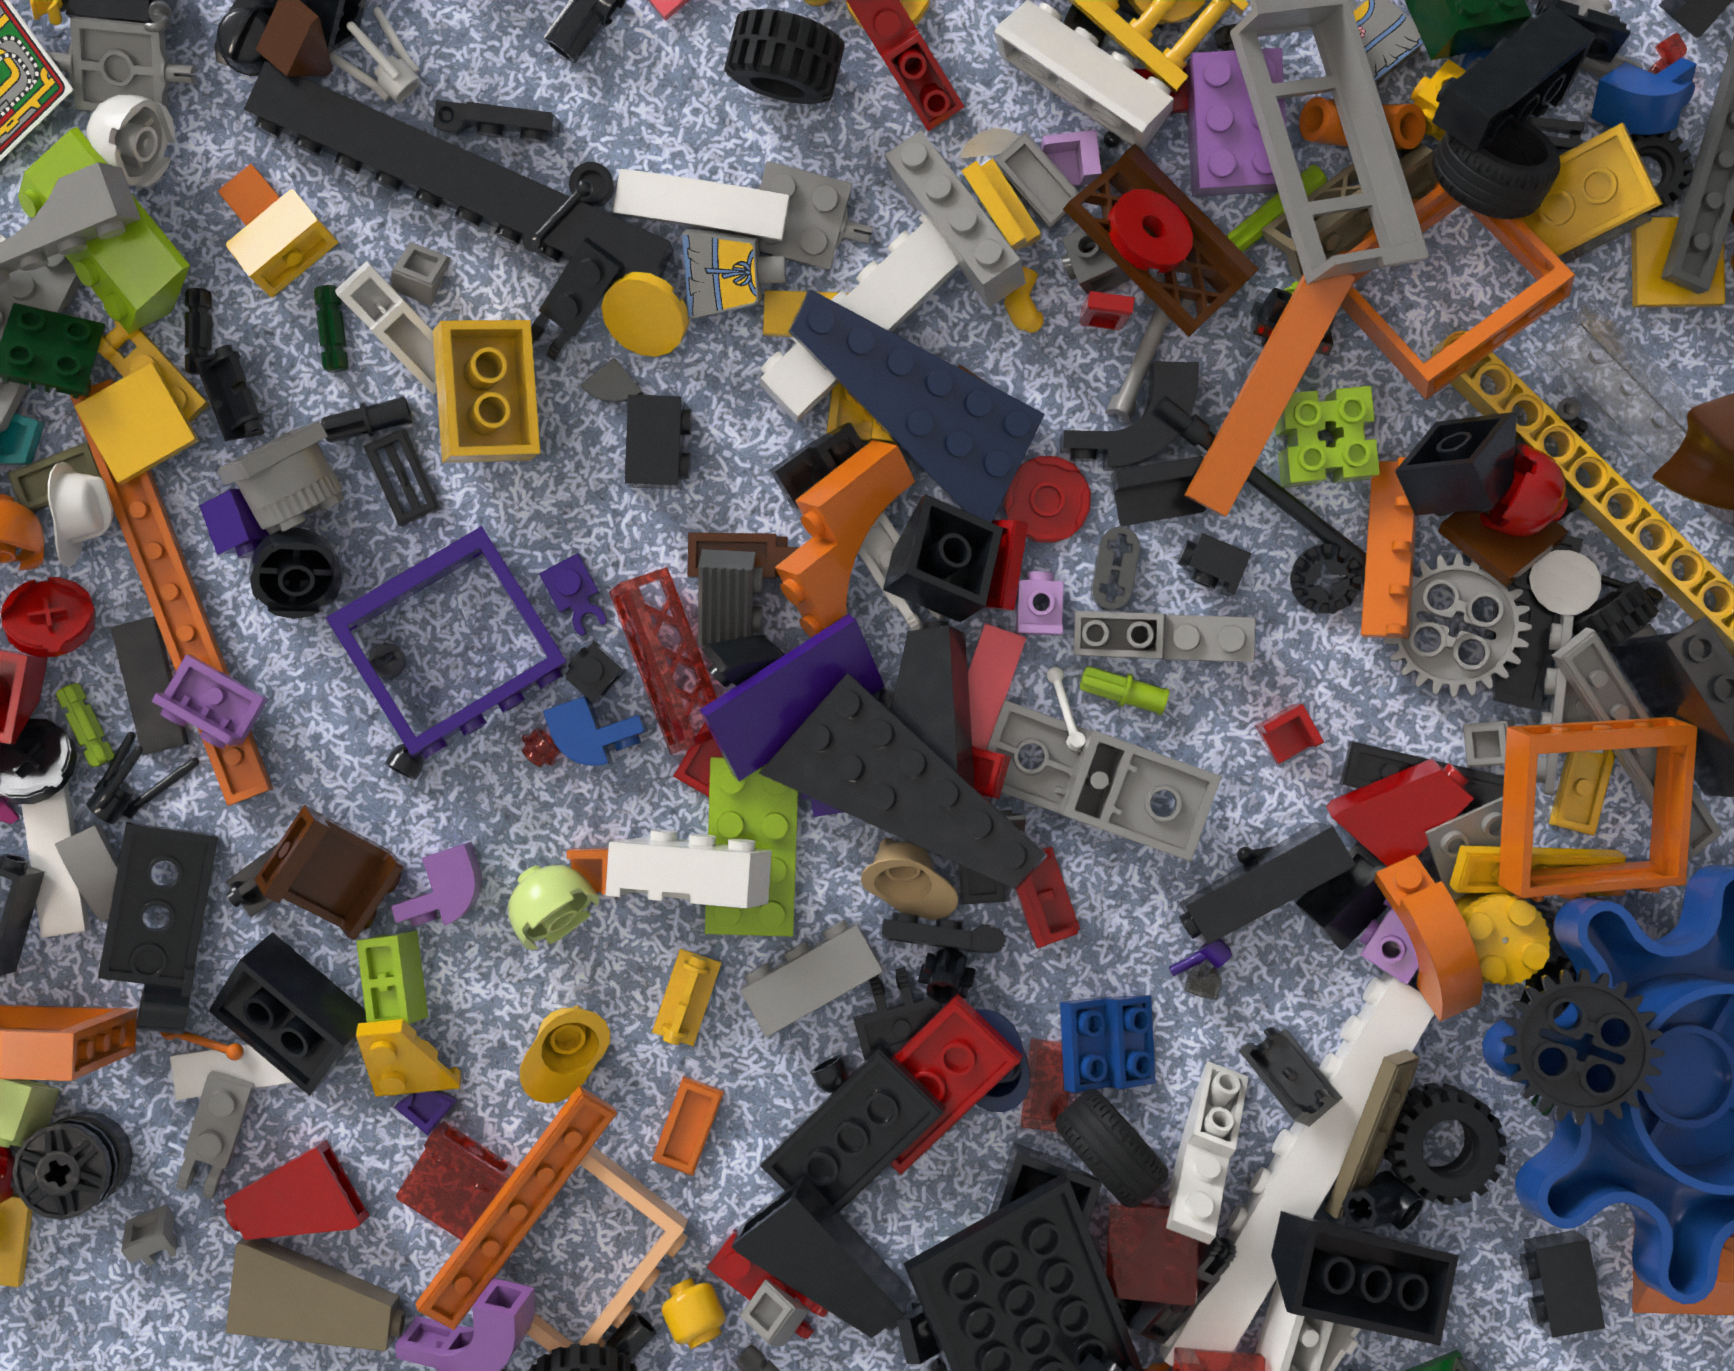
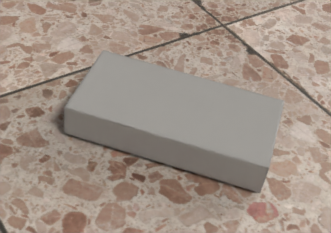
M1024 132L994 159L1010 185L1049 229H1052L1067 215L1063 208L1079 192L1027 132Z

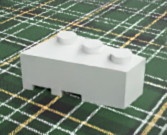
M652 829L650 837L609 842L605 896L621 897V895L643 893L648 894L647 900L662 901L664 896L690 900L692 904L738 908L766 905L769 899L772 850L755 848L754 840L728 839V845L717 844L716 836L690 834L689 840L677 839V831Z
M1277 1279L1250 1371H1334L1345 1353L1351 1355L1355 1350L1358 1342L1354 1339L1361 1329L1287 1312Z

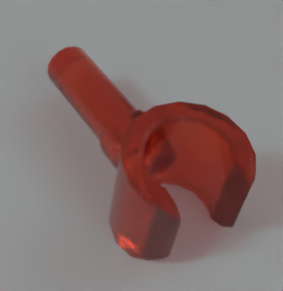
M1678 33L1671 35L1655 46L1661 59L1655 62L1647 71L1656 75L1686 54L1687 46Z

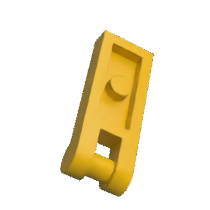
M114 321L116 326L106 336H102L98 352L123 377L150 362L156 364L189 423L210 405L206 398L141 328L128 334L118 321ZM130 339L137 347L125 357L118 349Z

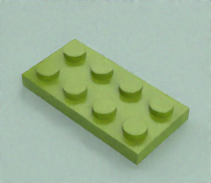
M724 757L710 758L708 835L716 836V843L728 845V839L754 840L755 848L772 850L768 904L751 908L706 905L705 934L793 937L798 791L759 774L766 765L739 782L732 775Z

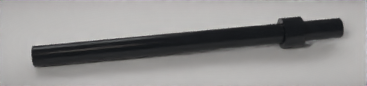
M1164 396L1156 405L1155 411L1181 430L1179 435L1193 446L1199 444L1208 451L1216 437L1209 430L1211 425L1197 414L1191 416L1167 396ZM1254 465L1246 480L1248 484L1325 544L1338 545L1348 550L1356 558L1360 568L1366 563V553Z

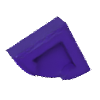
M443 1091L412 1093L398 1102L394 1108L428 1136L458 1099Z

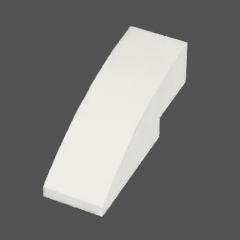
M366 261L335 290L336 294L434 395L437 392L433 330L375 268Z

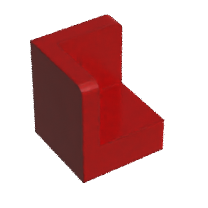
M1292 704L1255 725L1276 764L1284 762L1308 747H1317L1324 743L1303 704Z

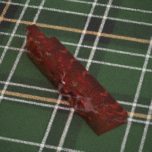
M668 567L617 584L609 591L670 755L714 739L710 730L695 736L689 721V715L694 704L703 708L717 699ZM660 581L666 597L660 611L645 604L639 587ZM669 608L673 617L666 614ZM650 615L657 618L654 623V626L650 618ZM662 622L677 628L681 641L676 652L662 646L659 642L657 634ZM684 649L686 650L688 658L682 656ZM666 657L672 659L670 666L667 663ZM678 663L694 671L697 681L691 694L676 687L673 675ZM700 690L702 692L704 700L698 698ZM681 698L688 701L685 708Z

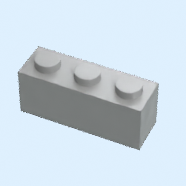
M845 919L839 921L822 932L825 938L823 941L812 947H809L806 941L802 942L783 954L787 960L773 969L770 968L768 963H765L745 975L748 983L741 987L740 992L766 1038L883 972L880 961L857 921L849 926Z

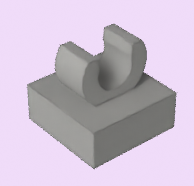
M167 1204L126 1221L121 1252L129 1263L142 1259L147 1265L155 1264L156 1252L164 1249L171 1257L176 1255L177 1237L173 1233L175 1218Z

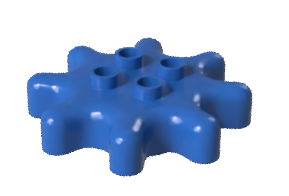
M1708 865L1699 869L1690 877L1685 888L1682 912L1678 923L1668 935L1659 939L1651 940L1643 932L1631 913L1622 905L1612 901L1587 897L1575 898L1564 903L1555 914L1553 930L1559 945L1573 964L1576 971V980L1581 969H1588L1591 983H1595L1597 977L1602 972L1609 974L1608 988L1612 989L1620 981L1628 983L1624 997L1628 999L1637 994L1642 995L1644 999L1637 1008L1638 1012L1653 1011L1656 1014L1651 1021L1646 1023L1647 1029L1662 1031V1036L1650 1042L1651 1047L1664 1051L1665 1055L1650 1058V1065L1659 1069L1661 1075L1652 1076L1646 1074L1644 1081L1652 1088L1653 1092L1651 1094L1638 1089L1633 1093L1640 1107L1634 1108L1626 1102L1620 1103L1623 1118H1616L1607 1109L1604 1110V1122L1602 1125L1595 1123L1590 1113H1586L1583 1125H1577L1574 1123L1572 1111L1569 1110L1562 1121L1556 1120L1552 1139L1540 1152L1523 1164L1516 1174L1514 1187L1520 1204L1529 1213L1562 1229L1576 1228L1586 1223L1602 1209L1615 1203H1625L1630 1208L1634 1217L1635 1233L1631 1256L1633 1269L1637 1277L1649 1288L1681 1304H1695L1705 1299L1713 1290L1717 1279L1722 1248L1725 1241L1734 1232V866ZM1569 1004L1565 1011L1554 1019L1559 1028L1567 1029L1575 1024L1577 1012L1574 1006ZM1615 1018L1607 1020L1601 1027L1602 1039L1608 1045L1618 1044L1624 1037V1027L1621 1022ZM1503 1019L1487 1030L1482 1041V1050L1487 1065L1496 1074L1509 1078L1518 1069V1065L1505 1063L1502 1057L1514 1052V1046L1505 1044L1500 1039L1504 1036L1514 1035L1515 1029L1508 1026ZM1547 1029L1540 1030L1539 1034L1542 1038L1575 1049L1577 1051L1576 1059L1578 1060L1582 1053H1587L1616 1064H1622L1624 1061L1622 1055L1588 1044L1586 1042L1587 1034L1585 1033L1581 1040H1577ZM1554 1047L1546 1048L1539 1056V1067L1545 1074L1555 1073L1561 1068L1563 1058L1558 1049ZM1603 1064L1593 1065L1586 1073L1587 1084L1592 1090H1601L1609 1083L1610 1074ZM1523 1080V1081H1517V1082L1522 1083V1084H1524V1085L1527 1084V1082H1526L1525 1080Z

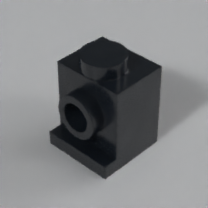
M1201 533L1196 536L1194 542L1189 540L1185 542L1177 564L1183 566L1184 570L1191 572L1190 580L1210 589H1215L1217 583L1223 585L1220 594L1229 597L1235 595L1252 553Z
M593 641L588 648L583 647L568 664L570 669L565 674L567 675L566 680L590 701L599 703L627 669Z

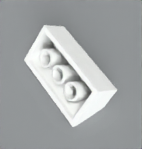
M1026 0L999 23L994 30L1001 57L1108 131L1114 133L1130 146L1136 144L1144 151L1172 112L1174 98L1169 96L1171 90L1167 85L1153 76H1150L1147 80L1133 71L1135 68L1134 64L1122 54L1114 51L1109 55L1097 47L1098 40L1085 29L1077 27L1074 31L1061 22L1063 19L1061 14L1050 5L1041 2L1037 6L1030 0Z

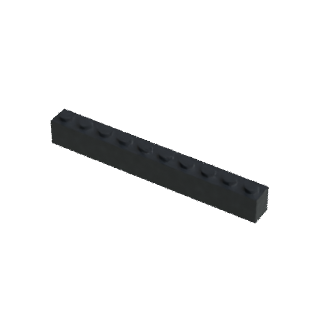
M265 61L244 107V110L256 121L254 127L259 131L276 139H279L281 133L296 139L294 142L296 147L311 155L319 157L321 150L336 157L334 161L336 165L349 172L359 174L361 168L376 174L374 181L395 192H399L401 186L416 192L414 199L436 210H439L441 204L457 210L454 216L460 221L479 228L481 222L497 228L494 233L497 237L519 246L521 239L523 240L525 235L536 233L570 197L301 76L287 77L267 61ZM578 201L541 239V248L535 253L554 263H559L561 257L570 261L582 241L588 237L624 264L614 279L616 281L631 272L651 273L662 278L674 249L669 240Z

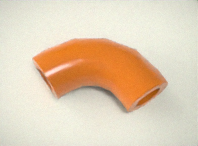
M1318 96L1311 98L1302 109L1299 119V129L1302 137L1310 142L1348 147L1334 99ZM1382 104L1395 148L1413 149L1418 146L1426 132V119L1421 108L1415 104Z

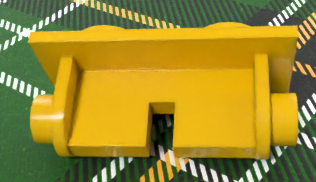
M680 948L652 1033L663 1036L662 1040L670 1044L679 1045L681 1042L694 1046L722 962Z

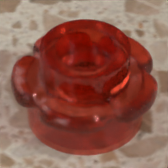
M536 727L529 735H522L521 739L525 746L521 751L531 763L541 768L544 764L553 766L557 762L555 758L561 751L544 730Z

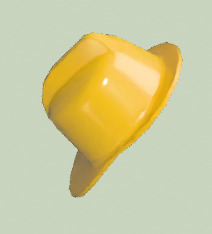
M575 1005L573 1008H560L547 1015L540 1024L537 1038L525 1054L520 1066V1083L524 1092L533 1100L546 1104L561 1102L569 1098L578 1086H582L610 1044L611 1032L606 1021L597 1013L585 1010L578 1005Z

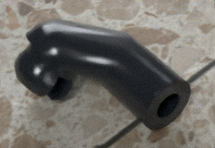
M1566 397L1557 405V415L1581 437L1588 429V423L1578 417L1582 410V404L1575 397Z

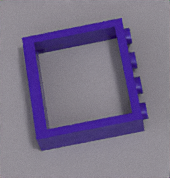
M482 526L326 617L327 622L414 759L421 754L425 760L436 753L439 754L448 747L445 740L459 731L462 732L464 737L477 731L487 724L484 716L497 708H500L502 713H505L526 700L522 693L536 685L541 690L551 686L553 682L563 677L560 670L567 666L564 656ZM480 555H483L547 658L416 737L351 632Z

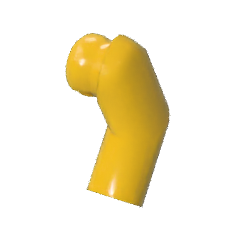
M1022 266L1026 283L1007 295L1004 304L1015 327L1028 333H1035L1040 330L1044 323L1042 312L1037 311L1030 297L1038 278V273Z

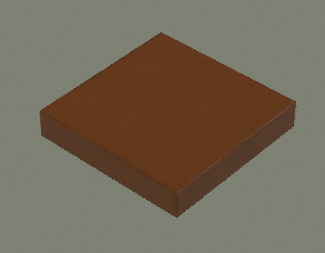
M1472 510L1454 512L1441 523L1438 532L1502 585L1507 587L1563 542L1568 530L1559 523L1552 521L1545 529L1531 536L1515 537L1483 526L1480 513ZM1490 510L1484 513L1490 515Z

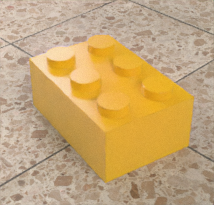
M531 320L440 321L433 330L442 463L530 461L540 454Z

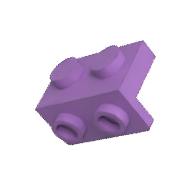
M187 654L165 692L156 693L152 699L153 703L163 708L160 714L164 718L185 727L187 722L202 730L199 736L203 740L222 749L225 748L226 744L230 746L243 745L268 701V698L193 655Z

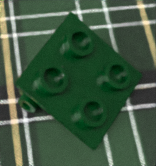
M13 303L0 341V377L3 378V383L9 384V382L29 385L30 382L31 389L37 390L39 385L45 386V392L51 393L52 389L56 388V392L73 395L75 399H79L80 395L88 397L92 384L90 376L104 333L105 324Z

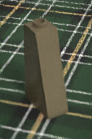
M242 1238L236 1243L226 1333L387 1351L394 1342L395 1337L402 1336L406 1312L399 1309L400 1295L268 1239L244 1240Z

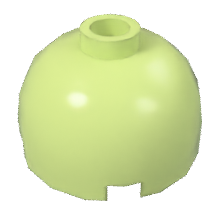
M535 865L525 870L518 877L517 881L519 884L513 890L508 902V916L511 926L524 948L535 950L539 949L535 941L545 938L549 944L555 943L589 918L590 913L588 910H583L589 906L591 901L598 906L600 902L599 895L580 872L568 866L550 865L541 868L539 865Z

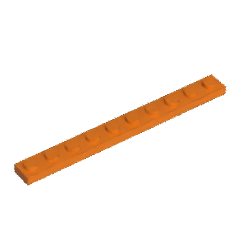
M110 378L92 385L88 397L80 395L79 399H75L73 395H70L73 405L75 406L117 381ZM77 413L101 478L106 483L112 507L175 671H177L187 654L193 655L230 676L151 469L123 485L117 483ZM251 731L243 745L230 746L226 744L224 749L202 739L227 806L235 805L273 790Z

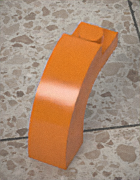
M1416 855L1377 871L1374 881L1401 920L1415 949L1419 966L1416 986L1438 1020L1442 1022L1480 1004L1483 981L1478 955L1465 921L1443 882L1435 883Z

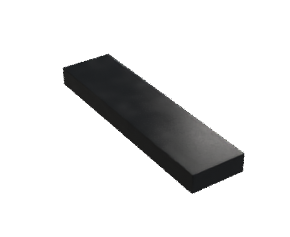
M1349 741L1340 784L1361 788L1429 759ZM1436 761L1443 768L1448 764ZM1453 765L1469 780L1464 787L1474 798L1461 812H1470L1503 797L1504 776Z

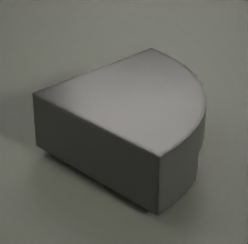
M615 358L611 359L580 385L594 398L607 402L628 401V394H643V391Z

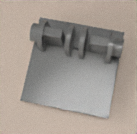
M1503 797L1425 831L1435 865L1429 867L1430 873L1436 883L1443 882L1453 900L1470 894L1456 893L1449 885L1460 845L1500 846Z

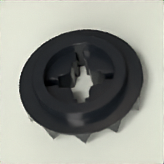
M1320 544L1307 549L1297 558L1291 570L1290 584L1295 598L1302 606L1315 614H1335L1337 611L1351 606L1353 600L1361 591V568L1356 558L1348 550L1338 545ZM1322 562H1325L1326 568L1329 569L1332 575H1345L1332 583V596L1329 597L1322 585H1307L1321 577Z

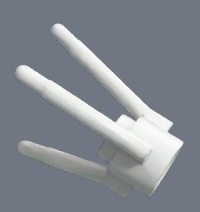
M375 7L373 9L374 15L399 59L397 60L394 55L386 58L354 22L350 21L347 23L348 30L379 64L374 71L378 80H375L334 52L329 53L330 61L374 90L384 102L392 98L395 103H400L421 84L422 80L417 75L421 69L409 57L382 9Z

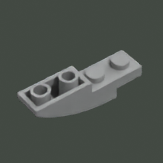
M1075 611L1073 655L1254 663L1256 617Z

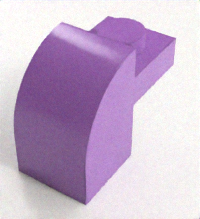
M472 842L423 857L422 861L433 892L391 906L396 923L409 919L412 927L437 919L435 912L437 909H439L444 926L465 916L476 904L482 887V873Z

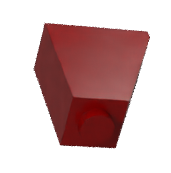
M1429 759L1332 799L1326 805V808L1339 825L1388 867L1410 856H1418L1429 845L1425 831L1454 819L1474 798L1464 787L1469 780L1451 763H1448L1443 768L1434 759Z
M327 1139L237 1190L223 1200L226 1206L225 1216L228 1223L236 1232L240 1231L244 1240L353 1230L370 1216Z

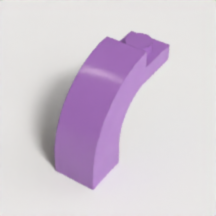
M493 1278L472 1306L474 1326L471 1327L457 1326L455 1330H452L435 1320L416 1316L395 1343L396 1358L433 1367L437 1371H501L531 1328L535 1314L534 1287Z

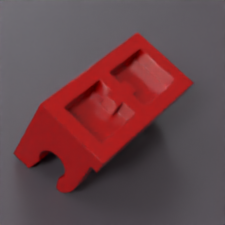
M1052 846L1042 849L1048 855L1046 859L1018 890L1015 889L1032 940L1037 949L1074 936L1081 930Z

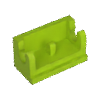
M405 931L392 935L382 934L356 940L366 1021L376 1022L404 1019L408 1024H412L429 1017L418 931Z

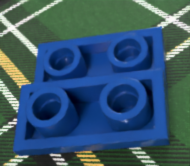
M1151 995L1101 997L1060 1002L1064 1091L1078 1093L1088 1089L1108 1087L1126 1089L1156 1084Z

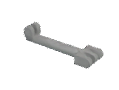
M1156 272L1154 279L1157 282L1163 283L1164 275ZM1146 295L1144 303L1156 308L1119 394H1114L1111 397L1108 408L1105 411L1106 414L1111 416L1114 414L1121 416V420L1130 423L1136 410V397L1170 320L1167 314L1148 295ZM1182 299L1180 304L1188 312L1192 300Z

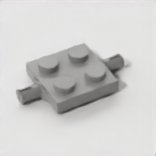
M76 16L70 18L71 44L68 54L46 51L60 71L69 72V77L74 86L75 109L95 111L100 103L117 95L147 97L166 106L168 110V87L170 82L194 85L197 75L191 74L197 72L196 66L170 64L166 53L165 30L161 32H148L144 28L145 23Z
M769 161L766 162L762 182L758 189L790 195V203L783 242L759 237L760 253L771 256H785L786 260L831 271L836 249L843 241V238L869 245L871 239L869 235H872L873 226L848 221L847 205L852 190V183Z

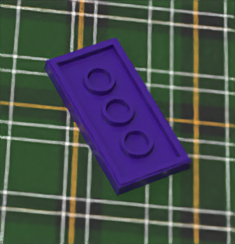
M847 614L700 709L732 775L739 782L766 765L847 673L852 675L871 694L885 687L858 623L850 614Z

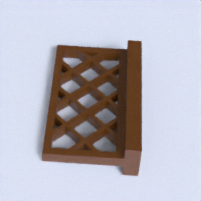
M1136 144L1126 150L1116 163L1072 198L1063 208L1188 337L1223 304L1231 299L1259 270ZM1110 184L1121 195L1133 189H1149L1162 194L1175 203L1188 219L1193 233L1192 249L1186 257V261H1183L1179 267L1170 272L1164 273L1165 283L1157 282L1149 274V270L1145 271L1136 268L1124 259L1112 244L1109 236L1112 228L1110 221L1107 223L1108 213L1120 197L1111 195ZM1088 203L1101 206L1103 219L1094 218L1082 204ZM1143 227L1150 236L1157 238L1150 228ZM1176 272L1191 274L1193 288L1179 286L1177 284ZM1204 279H1205L1218 293H1216V292H1211V291H1205ZM1180 298L1195 301L1197 312L1195 319L1181 306Z

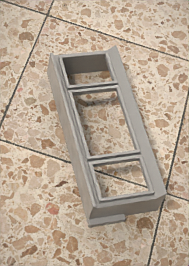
M1250 0L1252 10L1230 31V36L1306 284L1308 285L1324 278L1392 266L1400 267L1403 264L1428 259L1430 256L1350 0ZM1312 30L1326 76L1272 84L1258 37ZM1332 92L1363 193L1308 202L1277 99ZM1368 208L1380 248L1334 255L1326 260L1313 217Z

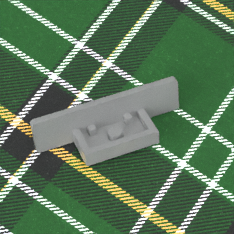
M1561 614L1560 624H1551L1549 650L1557 651L1571 640L1573 616ZM1555 662V668L1546 669L1544 694L1552 696L1550 713H1541L1540 725L1593 722V719ZM1603 750L1586 751V752L1603 753ZM1547 753L1545 757L1538 756L1536 783H1542L1541 790L1546 795H1554L1558 753Z

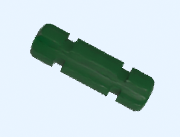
M322 285L314 289L315 305H318V308H320L319 311H316L320 347H323L325 351L321 353L322 367L327 372H342L347 370L349 365L347 352L343 350V347L346 346L343 314L338 309V306L341 305V299L335 292L337 289L335 285Z

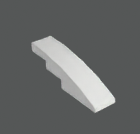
M620 169L612 212L685 227L745 234L783 242L790 195L693 178Z

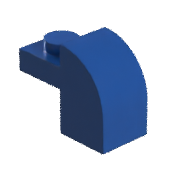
M1681 57L1655 75L1624 62L1599 79L1591 119L1611 128L1624 123L1629 133L1639 135L1660 134L1675 129L1678 125L1681 109L1689 103L1694 94L1695 83H1693L1697 63Z
M586 696L543 711L550 734L557 748L572 761L583 765L598 766L613 763L607 746L614 744L616 751L629 748L641 743L639 734L648 732L643 715H636L601 728L592 701Z

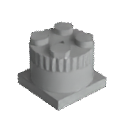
M317 421L289 431L219 467L217 471L224 485L233 482L237 484L261 529H266L269 535L280 529L282 532L304 522L306 520L303 514L304 511L306 514L319 509L323 511L344 499L340 492L342 486L317 443L328 437L320 422L317 423Z

